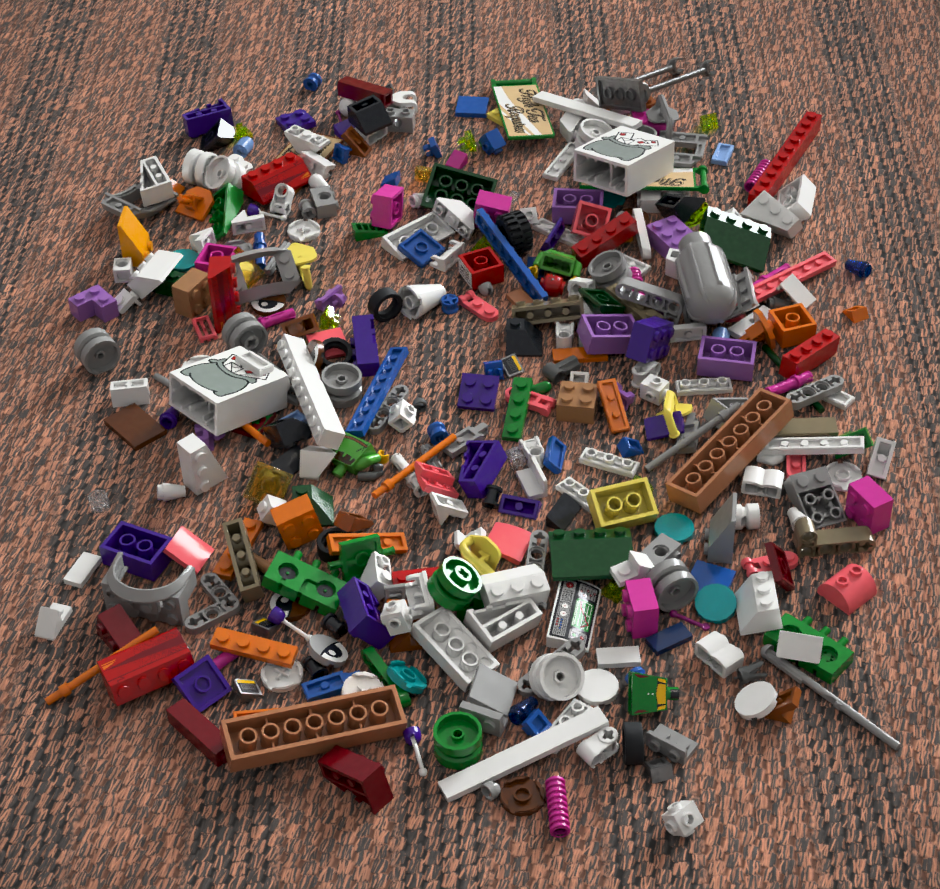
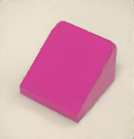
M455 149L445 165L461 169L468 164V156L466 153Z

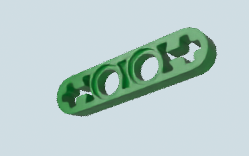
M372 646L361 650V657L364 663L374 675L378 676L380 682L384 686L394 685L395 683L389 678L386 671L388 666ZM395 684L402 708L410 706L411 699L408 692Z

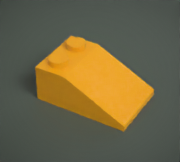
M124 206L117 224L123 258L131 257L133 267H138L145 261L144 258L149 252L153 250V242L150 241L148 232L128 206Z

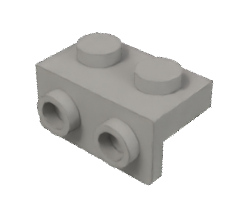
M462 700L459 706V711L470 713L479 720L483 732L501 737L508 724V718L503 717L502 713Z

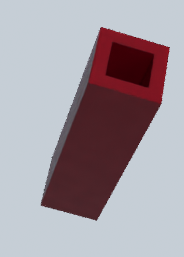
M349 76L338 81V96L359 101L374 94L382 101L385 108L393 104V89Z
M182 698L166 709L169 723L214 765L219 767L223 763H227L220 730L185 698Z

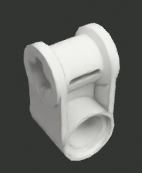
M279 183L275 187L270 204V213H279L287 217L291 211V204L295 193L292 187L284 183Z
M556 322V348H572L574 322H571V324Z
M656 361L649 363L638 362L632 368L633 380L631 385L634 388L640 389V383L650 373L656 376L659 374L661 364Z
M534 436L533 439L524 441L522 439L518 440L519 451L524 457L527 466L531 468L530 457L535 456L539 466L543 468L544 448L539 437Z
M609 726L601 728L600 731L583 740L578 745L576 753L591 768H595L596 764L603 763L604 760L618 751L617 730Z

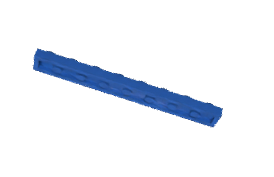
M483 208L477 209L475 216L476 225L526 293L533 300L543 299V301H548V293L544 291L539 281L535 279L530 269L523 263L522 258L518 256L513 246L509 244L506 237L498 229V226L491 220L489 214Z
M390 347L345 432L358 438L366 435L409 353L407 347Z

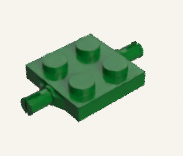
M377 533L339 542V560L327 562V567L329 571L340 568L342 580L348 582L353 576L360 579L372 552L375 551L387 557L396 554L395 548L392 546L382 549L380 536Z

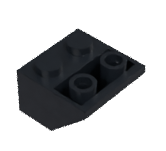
M374 94L347 106L349 122L365 136L392 125V121L382 101Z
M665 193L655 203V206L664 218L675 215L684 223L690 219L695 211L701 208L706 200L702 197L686 194Z
M295 418L280 419L262 427L266 438L271 441L270 447H278L279 450L295 446V442L300 440L305 441L312 438L309 425Z

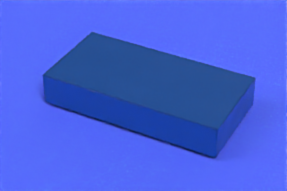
M553 435L548 438L543 465L554 474H559L562 470L567 446Z

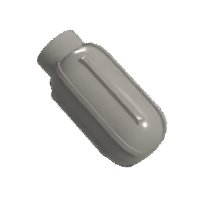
M701 231L691 232L680 240L678 245L680 254L675 260L677 278L687 313L694 321L707 325L722 324L730 317L737 304V291L726 255L721 247L712 243L707 233Z

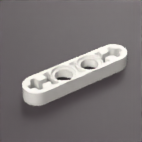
M633 208L632 217L637 221L638 234H636L640 255L642 260L651 259V247L642 208Z

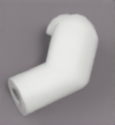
M786 455L757 456V462L776 466L785 460Z

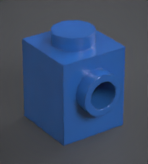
M498 128L485 133L479 139L487 155L501 153L503 151L502 148L506 145Z

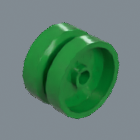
M452 556L444 559L427 581V588L431 597L439 605L451 611L464 609L471 598L480 591L482 586L478 571L466 560Z
M458 711L447 713L436 721L433 727L434 754L441 765L453 770H464L480 760L483 754L482 725L476 717L470 713Z

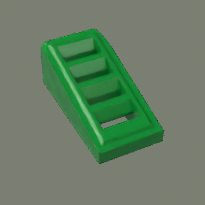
M351 223L352 233L356 242L383 237L388 234L387 229L372 226V223Z

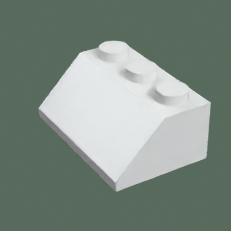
M803 174L778 190L776 200L796 215L801 222L803 220L806 221L811 217L816 186Z
M158 250L154 254L152 252L144 258L145 261L137 267L139 271L136 270L130 275L129 278L131 280L127 285L143 299L165 280L183 255L164 250Z
M536 564L480 575L482 586L479 592L485 608L489 605L494 607L504 605L505 602L531 598L535 604L547 602L550 587L544 571Z
M761 571L751 574L735 592L740 636L783 629L772 571Z

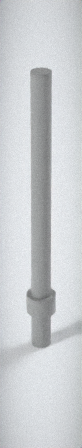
M736 402L728 409L718 412L715 418L646 464L644 468L650 472L719 423L726 422L741 407L740 403Z

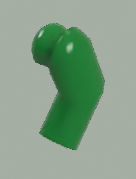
M547 381L532 385L531 391L543 395L552 389V385Z

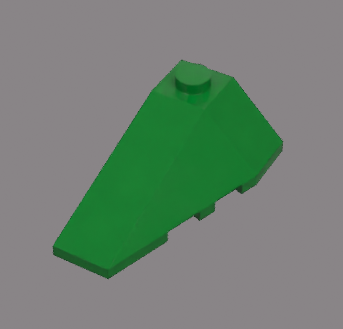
M230 183L225 184L213 194L215 203L208 215L212 214L209 222L214 223L212 227L216 241H219L228 233L231 221L237 216L244 202V191Z

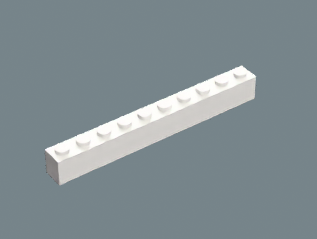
M283 334L282 339L277 343V350L315 442L319 446L338 450L346 434L306 343L302 338Z

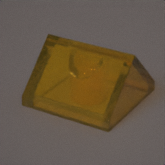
M257 460L242 497L258 504L267 494L284 499L293 475Z

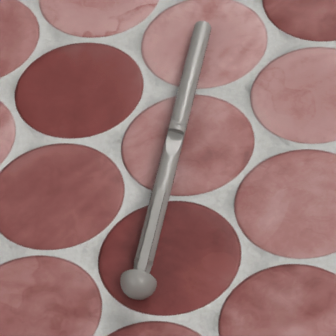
M766 644L761 648L760 654L763 659L770 661L801 684L803 682L833 704L834 708L844 712L895 751L901 747V743L786 659L777 657L773 645Z

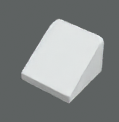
M571 371L570 381L589 382V372Z

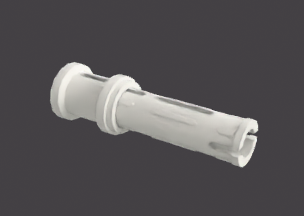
M395 453L391 457V462L399 472L409 465L400 453ZM414 471L405 477L406 485L413 489L414 495L417 498L428 494L421 489Z

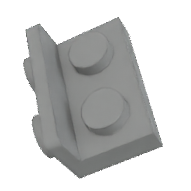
M661 723L654 731L648 730L646 733V745L653 752L662 753L674 763L679 762L685 765L698 749L697 742Z

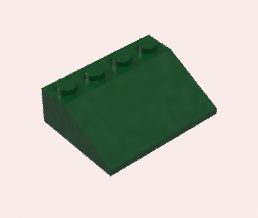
M434 162L420 207L432 210L436 198L441 197L462 201L474 211L479 190L496 193L498 180Z
M708 206L700 220L699 231L707 233L712 243L722 248L729 263L741 267L747 266L749 270L763 273L771 241V228L765 224H759L750 219H744L733 213H727L718 208Z
M599 527L594 530L577 528L572 531H564L562 529L548 531L549 559L553 581L614 579L610 574V567L628 560L629 551H633L630 528L616 527L614 529H605Z

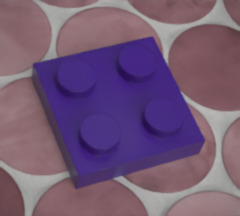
M298 109L293 113L282 114L275 118L276 123L283 131L293 125H298L304 129L316 127V121L304 109Z
M462 373L457 408L494 412L500 381L499 376Z
M209 654L171 679L182 696L200 713L233 690Z

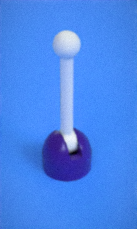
M250 203L247 209V216L264 214L278 218L281 221H286L287 219L285 215L279 216L263 212L256 204Z
M278 606L274 607L267 620L276 625L284 623L303 636L306 642H308L312 635H307L285 620V612Z
M416 726L408 727L403 731V737L408 745L414 747L420 768L419 775L424 777L428 771L423 766L417 745L421 741V731Z

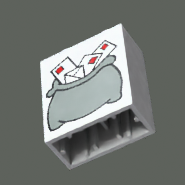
M619 126L574 149L573 180L628 197L673 172L675 141L625 126Z
M238 346L169 372V405L215 436H219L287 408V391L290 389V380L284 371L275 367L273 372L259 377L235 362V356L248 351L242 346Z

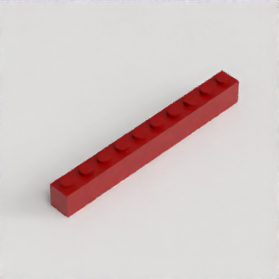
M808 111L805 113L748 193L747 206L764 190L772 197L775 196L820 131L822 115Z

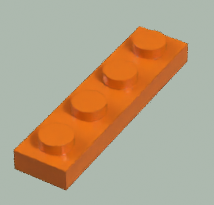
M245 517L243 522L252 547L264 524L262 521ZM227 546L212 573L217 574L220 579L232 581L235 571Z
M404 532L377 533L380 536L382 549L393 546L396 554H403L408 551ZM376 533L328 534L326 540L329 554L340 555L339 542Z
M218 626L210 642L211 649L292 669L298 653V646Z

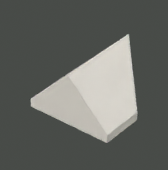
M309 445L301 449L299 477L319 481L321 473L337 453L323 446Z

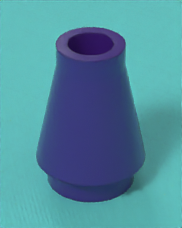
M171 406L160 415V425L165 429L176 427L181 412Z

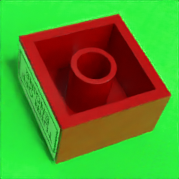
M490 246L458 255L459 273L472 290H477L485 282H491L492 285L504 282V264Z

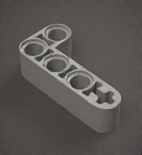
M626 276L619 280L615 288V293L618 297L664 312L663 317L665 320L672 318L674 321L671 322H674V325H678L685 305L683 295ZM638 291L644 292L645 295H641Z

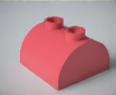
M579 200L570 232L587 237L609 222L612 208Z
M849 564L821 584L817 589V593L847 615H850L877 594V588L874 579L866 569L857 564Z

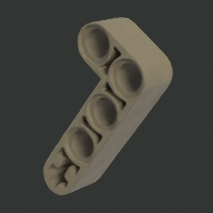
M809 517L800 518L795 522L793 542L800 558H803L802 556H823L822 554L838 555L843 554V552H868L876 547L872 532L868 526L816 530L812 519Z

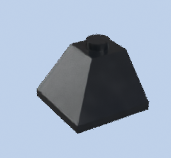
M220 118L202 136L199 150L212 152L225 147L228 143L231 144L235 139L236 129Z
M506 318V356L515 354L517 357H542V332L525 318Z

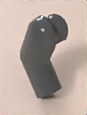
M374 464V470L371 472H358V481H375L384 475L385 471L383 470V464Z

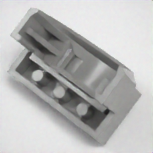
M118 552L101 582L107 610L120 603L125 612L131 617L147 618L153 622L162 621L172 626H184V621L190 615L188 600L197 585L195 568L188 565L175 581L159 588H134L121 582L128 567L124 566L123 552Z

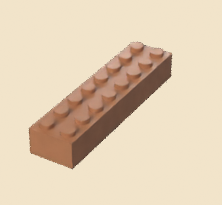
M759 388L665 483L669 500L701 514L794 417L791 399Z
M394 684L221 720L220 736L229 771L233 773L329 752L336 745L348 748L403 736L407 720Z

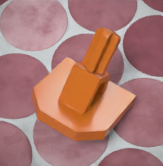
M199 186L187 190L184 195L180 194V196H177L176 199L179 205L175 212L203 222L215 203L212 192Z
M757 308L753 310L755 324L746 329V334L739 339L757 342L764 339L771 349H775L774 326L771 320H767L763 312Z

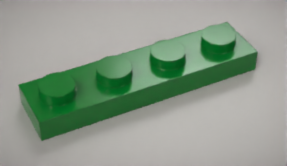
M514 377L502 432V440L518 442V440L522 439L533 385L532 378Z

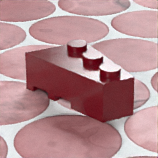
M120 603L97 615V634L113 653L141 635Z
M338 745L334 746L317 761L324 778L343 792L348 789L357 796L355 801L359 804L362 801L367 803L371 808L370 812L374 815L394 798L385 775V768L379 762H374L367 759L364 755H358L350 749H345Z

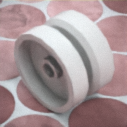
M594 118L585 119L581 122L574 141L575 148L613 129L602 120Z
M195 148L191 149L186 154L182 164V178L184 182L209 188L204 180L205 171L210 161L217 155Z
M219 155L214 157L208 164L204 180L206 185L214 191H218L227 183L241 189V176L246 174V170L241 163L227 156Z
M566 652L548 653L538 657L532 663L529 671V684L532 691L539 698L546 701H566L576 697L582 690L585 681L581 662L575 656Z

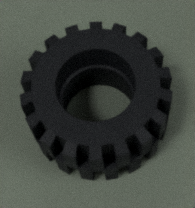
M515 210L499 215L496 218L495 224L506 237L509 244L513 246L517 254L532 249V228L522 211Z

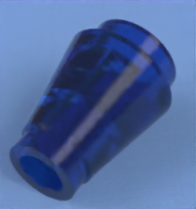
M848 259L845 263V269H848L860 278H867L871 274L872 266L867 261Z
M530 696L511 706L508 713L510 721L517 726L521 725L529 714L538 707L537 699Z

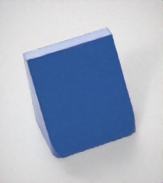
M400 171L386 175L380 186L382 187L385 184L398 186L401 180Z
M622 437L617 444L622 458L644 454L639 440Z

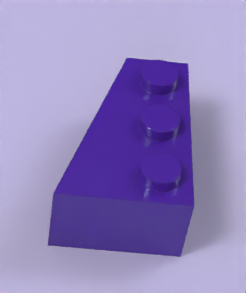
M222 98L218 99V103L214 105L209 103L202 110L197 108L182 115L185 132L189 137L193 138L205 134L220 118L234 126L231 108Z
M373 314L352 316L353 338H350L351 348H355L352 349V360H355L353 364L360 369L362 377L375 376L380 365Z
M467 440V452H464L463 456L465 462L461 466L458 482L467 498H484L487 491L485 489L486 485L493 484L508 457L499 440Z
M353 576L337 592L340 601L339 605L343 610V617L348 626V632L354 638L358 637L378 650L382 649L396 635L390 636L386 625L382 624L381 613L377 608L380 604L369 585Z

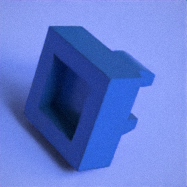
M433 136L428 139L429 144L424 145L423 150L424 152L430 150L426 153L427 157L435 155L436 158H441L440 148Z
M335 143L332 158L342 165L346 164L348 158L351 157L349 152L352 149L341 143Z
M502 360L483 362L484 375L499 376L500 380L504 379Z
M539 708L534 709L521 724L523 726L522 730L527 735H531V737L548 730L552 726L551 722Z

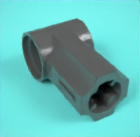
M574 355L556 364L548 362L542 369V375L557 385L556 383L564 381L571 371L579 370L580 363Z

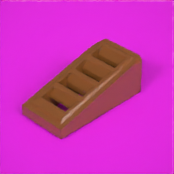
M339 511L334 525L346 532H354L369 528L374 523L359 514Z

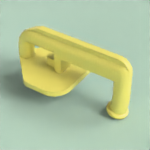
M292 243L287 249L291 250L304 286L310 291L313 286L310 273L311 266L305 264L315 261L317 253L314 247Z
M668 390L666 392L664 408L656 416L663 414L670 438L674 439L680 435L672 416L673 412L681 411L682 416H686L692 412L693 407L692 404L678 403L676 394L673 391Z
M470 535L459 545L462 558L470 563L478 571L479 575L495 572L501 559V551L489 537Z

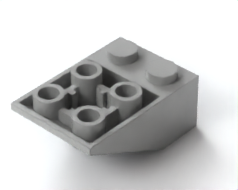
M826 466L790 475L783 483L791 503L800 512L812 519L815 529L847 521Z

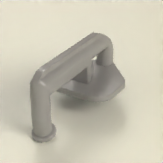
M660 94L656 98V104L646 111V116L652 123H666V133L663 138L673 140L674 122L679 120L677 110L668 107L664 95Z

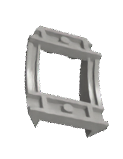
M660 130L659 137H664L666 131ZM673 131L672 138L675 141V147L696 149L695 154L674 152V168H691L703 157L708 135Z
M134 184L117 194L106 192L101 206L104 210L119 217L124 206H128L137 219L154 216L177 200L176 198L179 194L174 192V198L149 207L140 208L132 204L141 198V184Z
M268 247L231 256L232 263H235L236 273H233V275L237 277L238 287L235 288L236 291H239L240 301L237 302L238 305L276 295H289L301 283L291 250ZM274 256L283 282L269 283L248 289L240 263L256 258Z
M747 266L743 268V272L737 275L735 273L732 274L737 291V306L725 321L739 317L760 305L756 300L753 286L755 279ZM684 305L683 316L685 324L699 323L690 318Z

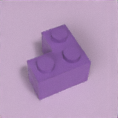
M98 284L68 298L71 314L80 322L94 315L104 323L120 316L117 300Z

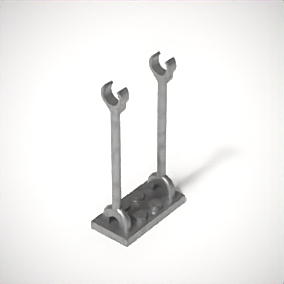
M673 57L666 67L635 78L595 77L599 108L635 112L647 111L646 103L651 93L699 75L703 77L715 76L717 72L710 71L709 73L708 67L710 63H715L716 61L705 60L699 69L651 87L643 81L667 72L671 75L683 73L684 69L678 68L676 70V62L683 60V58Z

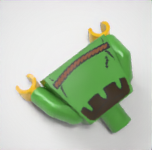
M549 249L540 252L529 269L535 279L538 278V269H544L574 279L580 277L582 264L576 260L575 254L557 249Z
M345 432L346 435L339 449H331L337 453L331 460L336 466L332 474L342 479L346 471L356 475L373 464H386L389 461V454L384 455L383 450H379L376 453L371 443Z

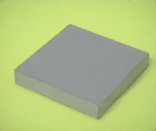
M480 663L476 669L466 700L475 705L502 713L503 717L507 718L518 682Z

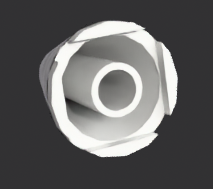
M441 284L405 285L401 287L398 291L403 300L401 312L410 320L412 318L418 319L441 303L442 296L447 294L446 289Z

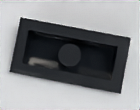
M297 444L270 464L273 473L280 476L284 482L300 471L301 447Z
M564 492L546 515V526L555 530L562 529L565 531L582 509V506Z

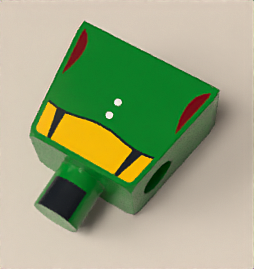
M628 671V714L639 715L667 710V700H679V687H667V678Z

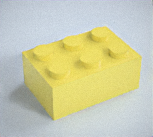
M647 477L591 489L586 497L595 528H629L654 522L659 514Z

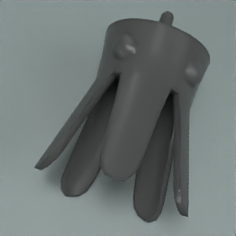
M758 659L748 666L738 668L736 670L737 677L733 679H739L741 684L744 685L749 682L766 681L757 679L765 678L768 674H755L759 671L757 668L763 665V661L758 662Z

